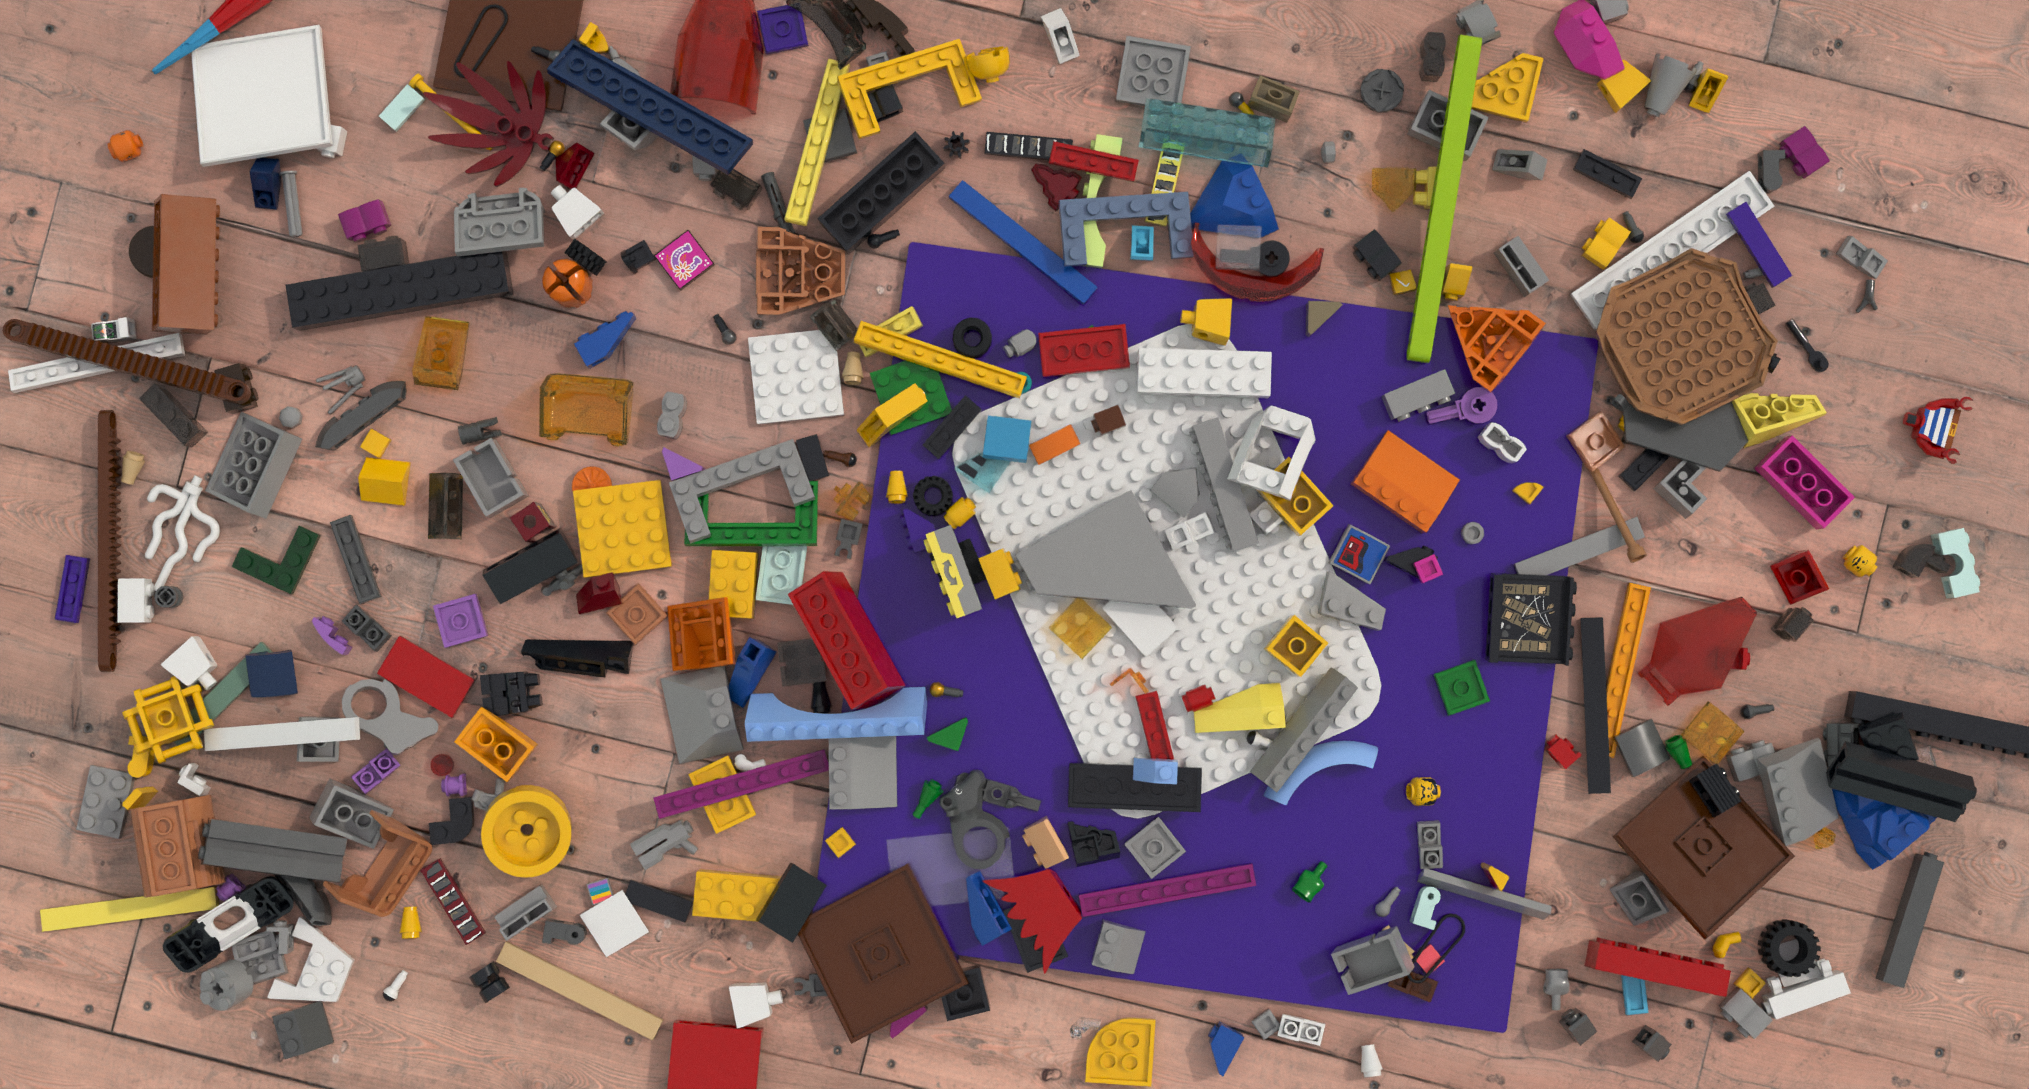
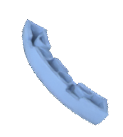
M1332 741L1313 746L1279 791L1275 792L1267 786L1263 796L1287 805L1296 788L1306 778L1321 769L1338 764H1357L1373 769L1378 754V747L1356 741Z

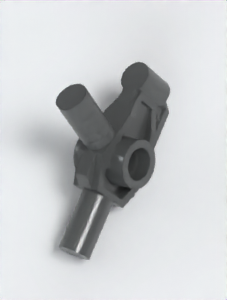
M582 563L572 570L567 571L565 569L554 575L556 578L549 585L542 587L541 593L549 596L555 590H567L572 587L577 576L583 573Z

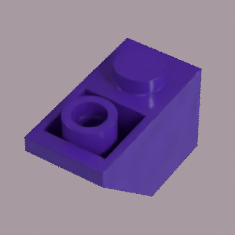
M904 509V515H901L900 518L903 528H908L910 535L906 537L909 550L913 549L914 553L925 551L926 547L923 540L927 539L926 534L936 531L935 525L914 512Z

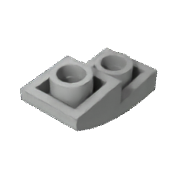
M1439 820L1417 822L1420 868H1443Z

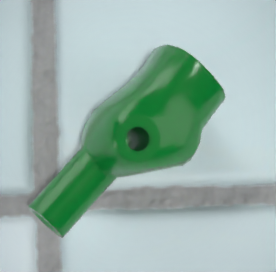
M1320 861L1313 872L1304 870L1292 891L1310 903L1324 886L1320 876L1327 868V865Z

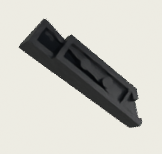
M527 639L524 642L521 654L523 656H531L536 660L535 665L541 670L605 678L607 669L629 674L633 642Z

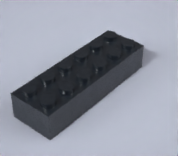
M915 131L818 218L819 223L849 255L945 169V163Z

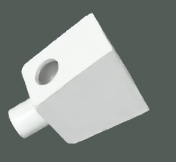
M559 185L551 192V195L558 201L551 208L566 233L573 240L604 214L596 204L576 188H572L567 193Z
M199 636L189 638L161 664L188 687L200 683L206 690H209L217 683L210 674L217 667V663Z
M765 982L734 983L729 986L737 1028L771 1016V1005L783 1003L781 990L769 992Z

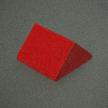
M1809 550L1797 551L1770 566L1790 605L1829 589Z

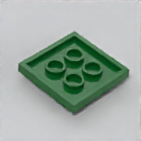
M903 361L870 373L880 405L915 383L918 388L924 391L928 400L921 409L891 429V436L944 418L952 411L939 372L909 361Z

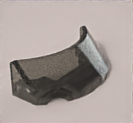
M787 0L788 6L803 13L823 31L835 51L840 70L866 50V43L862 40L863 28L856 15L843 0Z

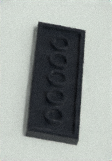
M1069 763L1068 807L1201 812L1202 767L1178 766L1177 784H1159L1133 780L1134 765Z

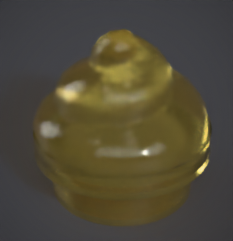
M1826 827L1822 828L1813 835L1814 843L1816 844L1815 848L1823 849L1832 846L1835 843L1834 838L1836 834Z

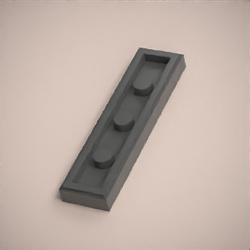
M348 515L330 522L359 604L382 597L353 516Z

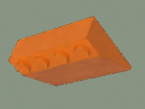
M1387 430L1351 482V485L1423 534L1427 533L1460 479Z

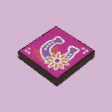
M689 230L685 231L654 255L680 291L715 265Z

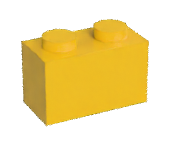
M1002 548L978 558L994 599L1021 589L1019 585L1023 583L1018 571L1014 572L1011 564L1014 563L1010 551L1006 552Z

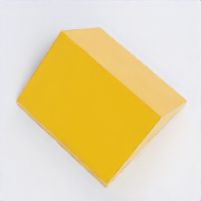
M366 457L358 476L361 501L405 506L411 463Z

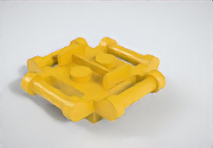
M172 676L168 681L143 690L140 688L133 691L137 701L136 707L122 712L124 719L128 721L136 744L134 747L136 754L147 752L153 748L156 759L160 764L166 762V759L194 748L196 750L203 748L198 731L209 729L214 726L212 719H209L201 696L202 689L200 685L182 689L180 680ZM171 688L174 689V691L168 692L166 694L145 701V698L169 690ZM192 696L201 722L194 724L185 697ZM139 714L149 740L147 742H144L136 716ZM187 735L191 737V741L163 751L161 745L183 739Z

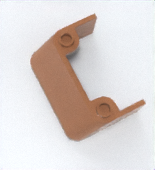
M371 810L369 814L382 825L380 827L381 837L387 840L383 849L365 876L351 875L342 886L328 881H324L323 885L339 902L380 917H385L393 912L432 852V845L425 838L396 819Z

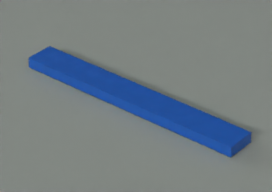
M962 180L949 195L950 200L1082 305L1097 290L1096 285L1072 266L1064 267V260L965 181Z

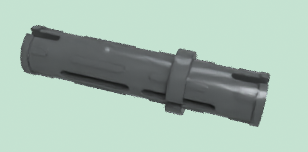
M774 172L763 174L761 179L774 211V220H777L780 228L795 234L792 223H784L779 211L780 208L785 218L787 208ZM771 187H773L778 202H776Z

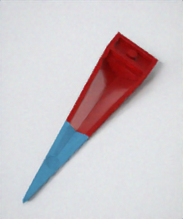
M226 0L185 42L155 66L152 72L154 74L161 72L272 0Z

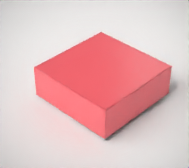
M1428 944L1416 962L1427 974L1441 956L1431 944ZM1444 959L1435 969H1437L1441 964L1445 962Z

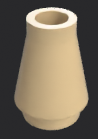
M859 352L847 353L842 374L844 383L847 385H860L863 379Z
M127 451L126 455H123L121 482L134 484L137 475L145 463L143 454Z

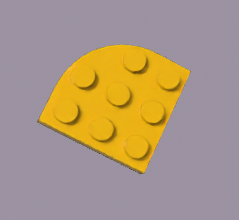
M1126 1017L1114 1020L1102 1027L1093 1037L1088 1048L1085 1082L1151 1087L1156 1020Z

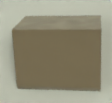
M1260 75L1248 106L1287 123L1300 91Z

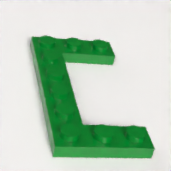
M809 481L815 500L795 507V523H708L709 494L700 496L698 500L711 537L690 544L685 530L684 544L685 546H817L818 481Z

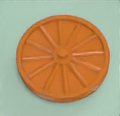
M594 466L581 469L572 481V491L612 486L609 475L603 469Z

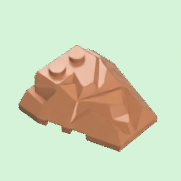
M757 227L755 289L757 315H781L845 295L844 250L822 242L812 241L805 236L790 233L780 227Z

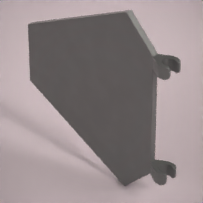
M1621 394L1617 395L1611 402L1616 409L1623 412L1625 442L1718 472L1748 442L1732 402L1683 425L1636 411Z

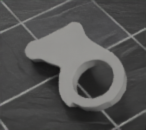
M374 679L360 680L353 685L350 684L345 690L342 698V711L345 718L358 717L351 708L353 697L358 692L372 689L384 696L387 706L381 716L370 720L359 718V726L361 731L382 740L384 747L394 755L402 754L405 750L414 747L423 739L435 735L438 730L439 724L433 718H419L401 712L397 690L386 679L383 682Z

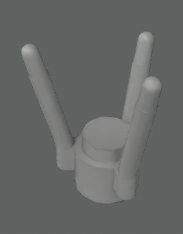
M357 365L316 379V382L319 383L342 376L323 386V390H327L344 381L349 387L351 385L354 386L328 411V414H332L355 391L363 387L361 382L366 379Z

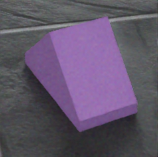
M665 447L662 450L671 481L705 470L704 467Z

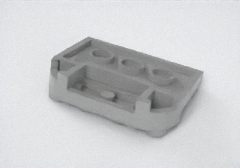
M519 188V193L477 197L476 193L467 195L468 198L458 207H455L454 236L455 253L457 256L544 247V207L540 198L534 193L529 192L527 188Z

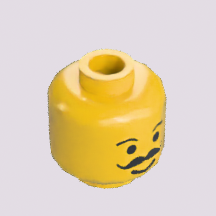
M1863 545L1852 546L1843 556L1845 560L1844 567L1857 577H1863L1865 574L1870 576L1878 567L1875 565L1877 556Z

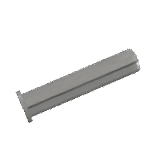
M282 171L279 175L282 176L289 235L291 237H299L303 233L295 176L297 171Z

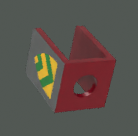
M532 502L510 517L525 542H535L533 537L547 527L556 528L555 523L542 504ZM528 515L536 518V525L532 528H527L524 524V519Z

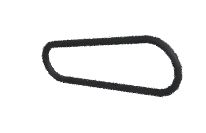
M493 4L485 7L482 10L455 62L454 70L458 76L465 78L464 75L458 71L456 63L459 62L461 57L463 56L484 13L490 8H498L503 12L505 20L503 25L495 35V37L492 39V41L490 42V44L488 45V47L486 48V50L484 51V53L472 69V71H476V69L478 68V66L480 65V63L482 62L490 48L493 46V44L505 28L508 21V14L502 6Z
M1450 913L1440 919L1413 958V964L1446 918H1457L1461 922L1462 932L1422 979L1415 980L1409 974L1407 976L1410 981L1418 984L1425 981L1462 939L1465 933V923L1460 916Z

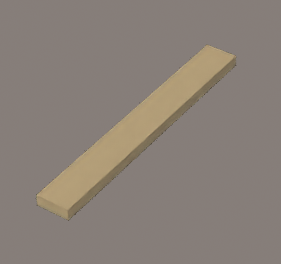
M508 941L505 942L496 960L497 963L651 1040H654L664 1020Z

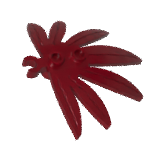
M507 61L511 89L520 109V113H517L503 95L489 82L468 67L457 62L456 66L473 88L505 116L461 99L424 92L423 95L450 115L469 125L497 134V136L470 133L430 135L428 138L434 142L461 148L484 149L507 146L506 149L482 159L465 171L468 175L485 172L511 159L501 170L493 184L495 187L501 186L512 179L524 167L531 155L534 143L538 144L542 150L549 151L550 148L544 146L543 142L546 139L554 140L548 133L538 134L546 110V91L542 73L540 70L536 71L532 88L531 109L523 81L513 64Z

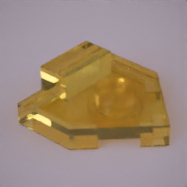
M1372 168V191L1387 204V207L1392 212H1395L1416 191V168Z

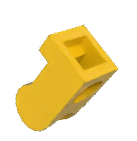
M129 736L128 745H134L135 747L136 744L133 736ZM143 736L144 742L149 741L148 737ZM153 748L141 754H136L135 749H133L132 760L127 766L128 773L132 777H146L152 772L155 759Z

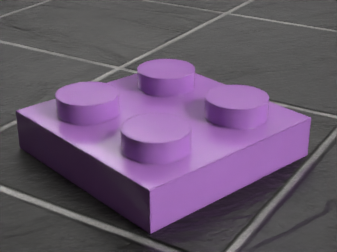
M477 594L433 606L444 648L488 636Z

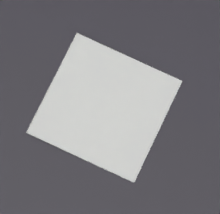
M623 890L580 915L606 957L649 932Z

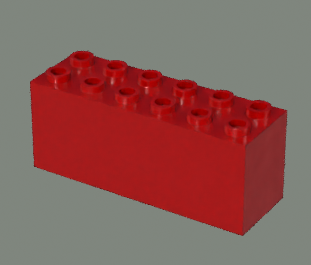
M823 571L788 594L851 710L872 707L906 686L843 572Z

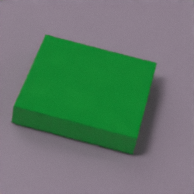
M1476 660L1433 674L1447 716L1490 701Z

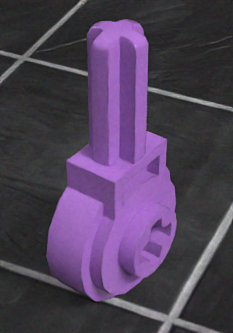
M1475 387L1468 390L1461 400L1454 401L1455 405L1428 411L1427 419L1429 424L1457 417L1459 420L1467 419L1475 424L1484 423L1495 415L1497 399L1492 392L1490 393L1485 388ZM1476 400H1479L1480 403H1484V406L1481 408V411H1479L1478 408H1473V405L1476 403Z

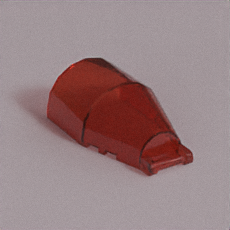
M754 0L694 1L677 37L670 89L672 95L678 98H702L723 101L741 106L750 111L751 114H756L764 48Z

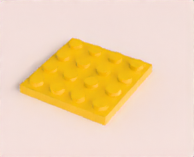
M661 480L573 491L584 578L611 572L619 574L672 567Z

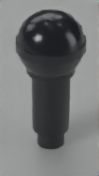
M891 230L880 235L871 234L867 239V243L871 248L877 249L884 242L900 236L899 230Z

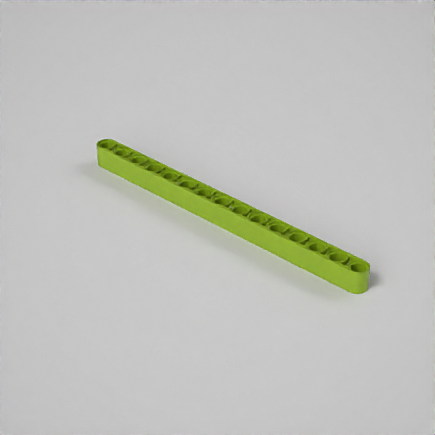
M1459 34L1407 348L1406 360L1429 363L1432 354L1481 52V37Z

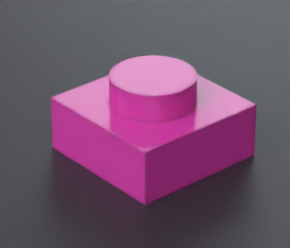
M1435 554L1413 563L1421 583L1443 575Z

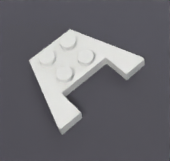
M301 916L298 918L292 936L312 943L313 946L297 985H294L279 978L274 979L267 998L337 1002L355 959L336 943L331 942L323 935V932L312 926L305 917Z

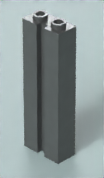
M210 819L208 824L204 823L202 837H205L204 846H200L198 853L201 865L333 883L340 882L347 838Z

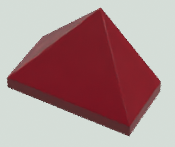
M577 142L555 158L556 181L569 189L577 188L595 153Z

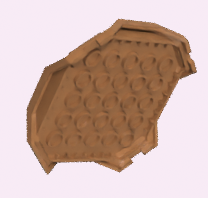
M1693 248L1629 281L1611 287L1595 332L1602 354L1622 393L1635 410L1679 425L1699 418L1764 385L1768 366L1778 342L1763 324L1742 284L1737 263L1721 257L1716 258L1707 255V253Z

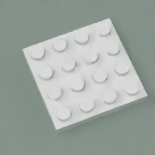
M835 328L748 338L758 425L844 415Z

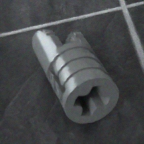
M497 417L458 426L462 444L465 445L474 441L477 442L502 436L501 430L484 432L483 427L495 425L498 422Z

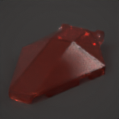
M1741 596L1660 622L1651 660L1637 674L1647 680L1664 699L1663 702L1667 706L1682 694L1721 689L1757 615L1756 610ZM1654 667L1675 689L1672 693L1650 672Z

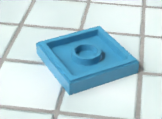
M988 415L983 458L1026 463L1031 421Z

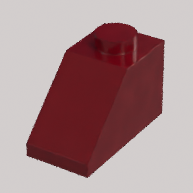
M613 572L591 577L576 594L579 615L622 604L620 587Z

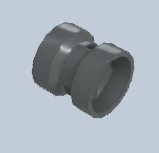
M162 586L157 589L154 596L156 603L164 608L178 607L184 598L181 589L174 586Z

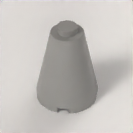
M1656 53L1650 77L1651 82L1649 83L1644 106L1648 109L1647 113L1655 117H1659L1660 114L1665 115L1694 77L1697 69L1693 67L1692 71L1688 70V64L1665 56L1664 60L1660 59V54Z

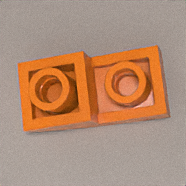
M1069 424L1031 443L1029 447L1038 465L1081 443L1072 425Z

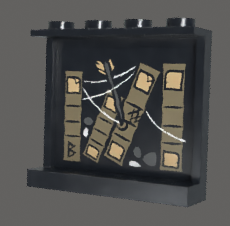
M1490 573L1485 660L1493 663L1504 661L1563 664L1569 666V660L1573 658L1570 638L1573 639L1574 626L1571 625V620L1575 616L1576 611L1573 595H1576L1577 583L1574 582V578L1555 575Z

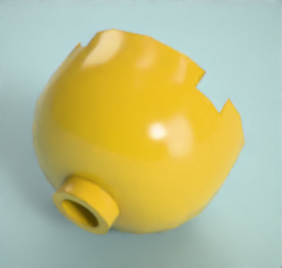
M1007 46L987 48L981 50L976 56L974 52L965 56L971 74L978 79H986V83L999 81L998 76L1005 74L1010 64Z

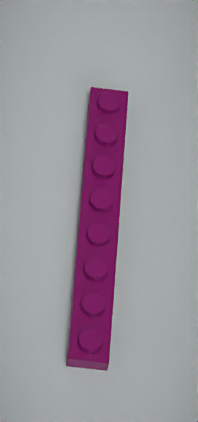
M825 749L653 797L658 817L661 819L829 771V764Z
M1249 863L1078 895L1082 917L1252 887L1256 886L1253 864Z

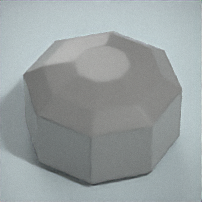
M1333 141L1324 142L1321 147L1322 160L1324 163H1333L1336 156L1335 143Z
M287 406L281 410L279 420L283 426L295 428L301 424L303 415L298 408Z

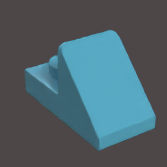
M1132 225L1130 260L1153 261L1154 227Z

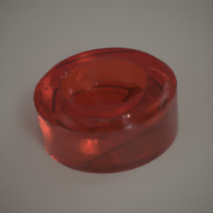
M447 754L436 755L431 761V770L438 776L448 775L454 768V761Z

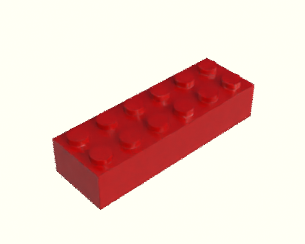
M1598 937L1596 941L1589 940L1584 965L1586 967L1718 996H1727L1731 971L1724 969V964L1706 960L1702 964L1703 960L1683 956L1681 960V955L1661 951V955H1658V950L1640 947L1638 951L1635 945L1618 942V946H1615L1616 941Z

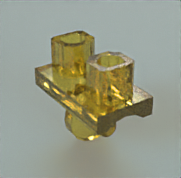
M858 482L849 494H846L851 488L848 483L842 489L835 486L834 490L838 494L833 500L839 503L843 497L845 498L835 511L840 517L844 516L853 521L859 514L851 506L854 500L857 499L866 505L872 496L861 482Z

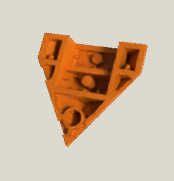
M1448 305L1472 378L1490 393L1504 380L1546 324L1528 310L1515 311L1500 308H1467Z

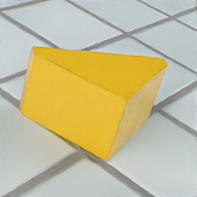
M1707 68L1700 74L1697 80V88L1692 93L1689 106L1709 113L1728 76Z

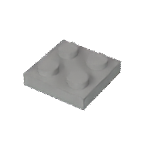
M1159 816L1124 843L1151 879L1186 852Z

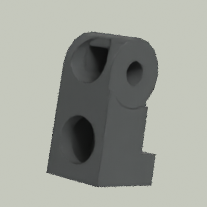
M1763 150L1757 154L1758 183L1765 193H1771L1780 188L1783 182L1782 176L1779 174V162L1785 159V150Z
M547 919L545 921L542 943L551 944L554 942V939H561L576 945L586 938L587 930L579 923Z

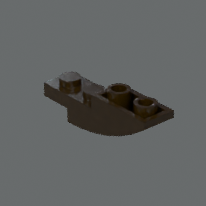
M848 0L846 2L853 12H859L862 16L860 20L867 29L871 27L875 32L882 27L880 31L887 40L891 38L896 44L894 48L900 56L915 52L914 48L904 37L908 33V27L891 10L875 0Z

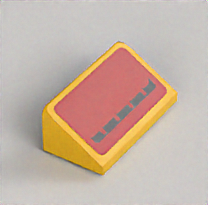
M1484 862L1481 863L1480 866L1492 887L1502 891L1509 876Z

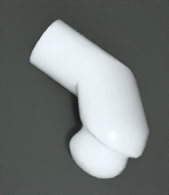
M743 754L737 755L734 759L735 767L742 772L766 766L764 759L750 762Z

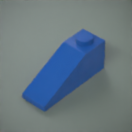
M979 871L968 876L966 881L971 926L976 938L983 946L1012 930L989 886L983 882L985 879Z

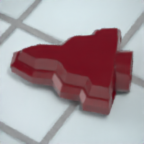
M1037 163L1031 169L1035 180L1043 186V194L1049 199L1048 205L1055 212L1059 209V200L1076 199L1080 193L1076 187L1083 177L1074 171L1070 173L1063 169L1054 171L1047 165Z

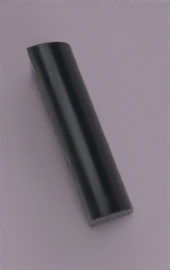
M561 528L483 569L482 575L498 602L502 604L578 562L570 543Z

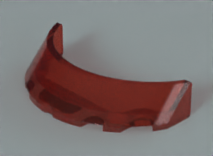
M1200 223L1193 224L1191 248L1197 264L1204 275L1216 287L1236 298H1247L1250 301L1257 302L1281 299L1300 290L1320 270L1324 248H1317L1302 264L1284 272L1278 277L1269 278L1236 271L1216 258L1200 234Z

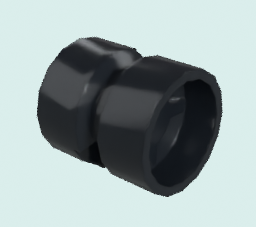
M494 961L469 977L475 988L481 989L479 994L485 1003L510 988L505 978L499 977L500 970Z

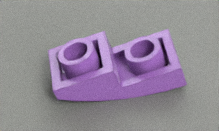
M322 616V618L314 617L312 623L324 641L341 655H348L352 647L347 644V639L340 635L334 636L338 630L337 627L333 626L334 621L325 616Z
M386 748L351 778L366 795L401 765Z

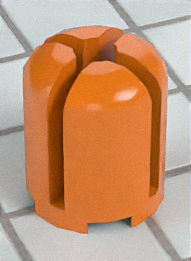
M559 259L553 262L557 268L556 271L549 266L544 270L542 277L543 288L549 294V297L561 306L578 308L586 304L590 299L593 280L589 273L575 261ZM568 281L575 291L572 292L569 288L565 287Z

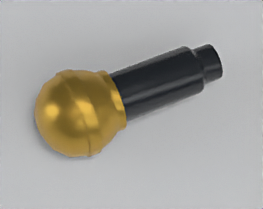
M553 141L550 144L549 153L540 166L542 170L545 171L549 168L554 159L564 152L565 146L562 142Z

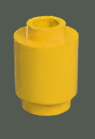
M961 497L946 510V514L943 517L949 525L956 529L958 526H963L976 514L974 510L976 505L968 497L966 499Z

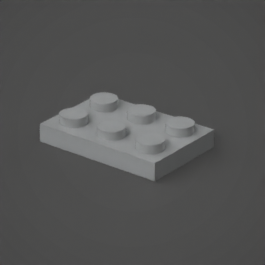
M90 765L76 830L121 839L128 810L122 806V803L132 793L135 777H132L125 771Z

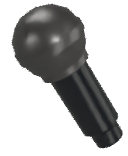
M533 46L531 52L535 53V55L547 58L551 63L561 53L560 50L550 51L539 46Z
M716 314L713 318L722 333L723 343L727 345L733 344L737 338L735 332L727 327L719 314Z

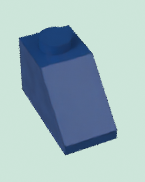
M1219 1021L1217 1026L1213 1025L1208 1037H1210L1209 1043L1218 1073L1224 1076L1244 1040V1036Z

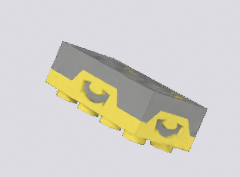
M949 525L926 534L927 539L923 541L927 552L933 553L935 560L931 561L935 574L940 573L943 580L939 582L943 595L948 594L950 599L947 606L951 616L956 615V618H960L982 610L952 526Z

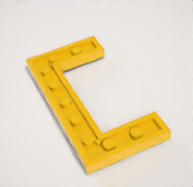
M960 39L838 76L837 81L859 140L880 133L878 122L867 95L868 91L946 68L960 108L981 102L982 98L974 76L967 66L966 54Z

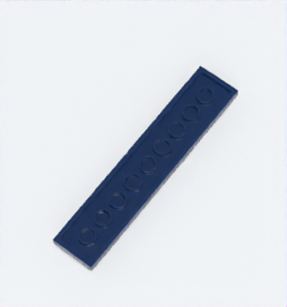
M574 39L570 41L547 68V73L550 76L729 175L753 145V139Z

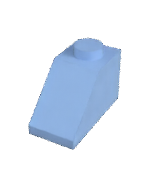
M1134 758L1133 780L1159 784H1177L1178 760Z

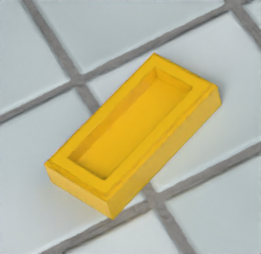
M153 786L135 788L122 803V806L127 810L145 807L158 791Z

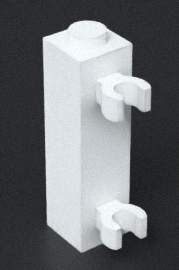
M1823 958L1816 961V965L1821 973L1820 977L1782 988L1778 977L1766 978L1771 992L1762 995L1764 1000L1762 1007L1770 1017L1779 1019L1845 996L1851 992L1844 973L1839 970L1832 971L1829 960Z

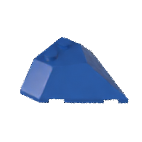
M1242 151L1221 161L1190 213L1191 228L1206 232L1260 239L1279 230L1272 205L1253 166Z

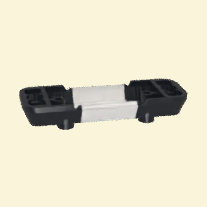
M271 875L266 876L254 884L247 885L240 893L198 919L190 920L185 927L168 936L163 942V951L180 971L185 973L193 972L261 927L268 926L289 913L294 906V900L278 879ZM234 906L241 907L245 911V917L225 930L218 929L213 923L217 916Z

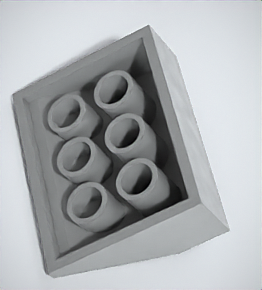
M241 412L205 491L248 513L267 518L302 438Z
M896 736L828 739L829 809L897 807Z
M1820 738L1756 758L1774 834L1785 846L1808 839L1839 818L1832 788L1828 786L1827 766Z

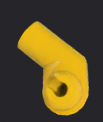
M1733 932L1719 935L1713 945L1714 956L1724 958L1730 944L1741 942L1740 933Z

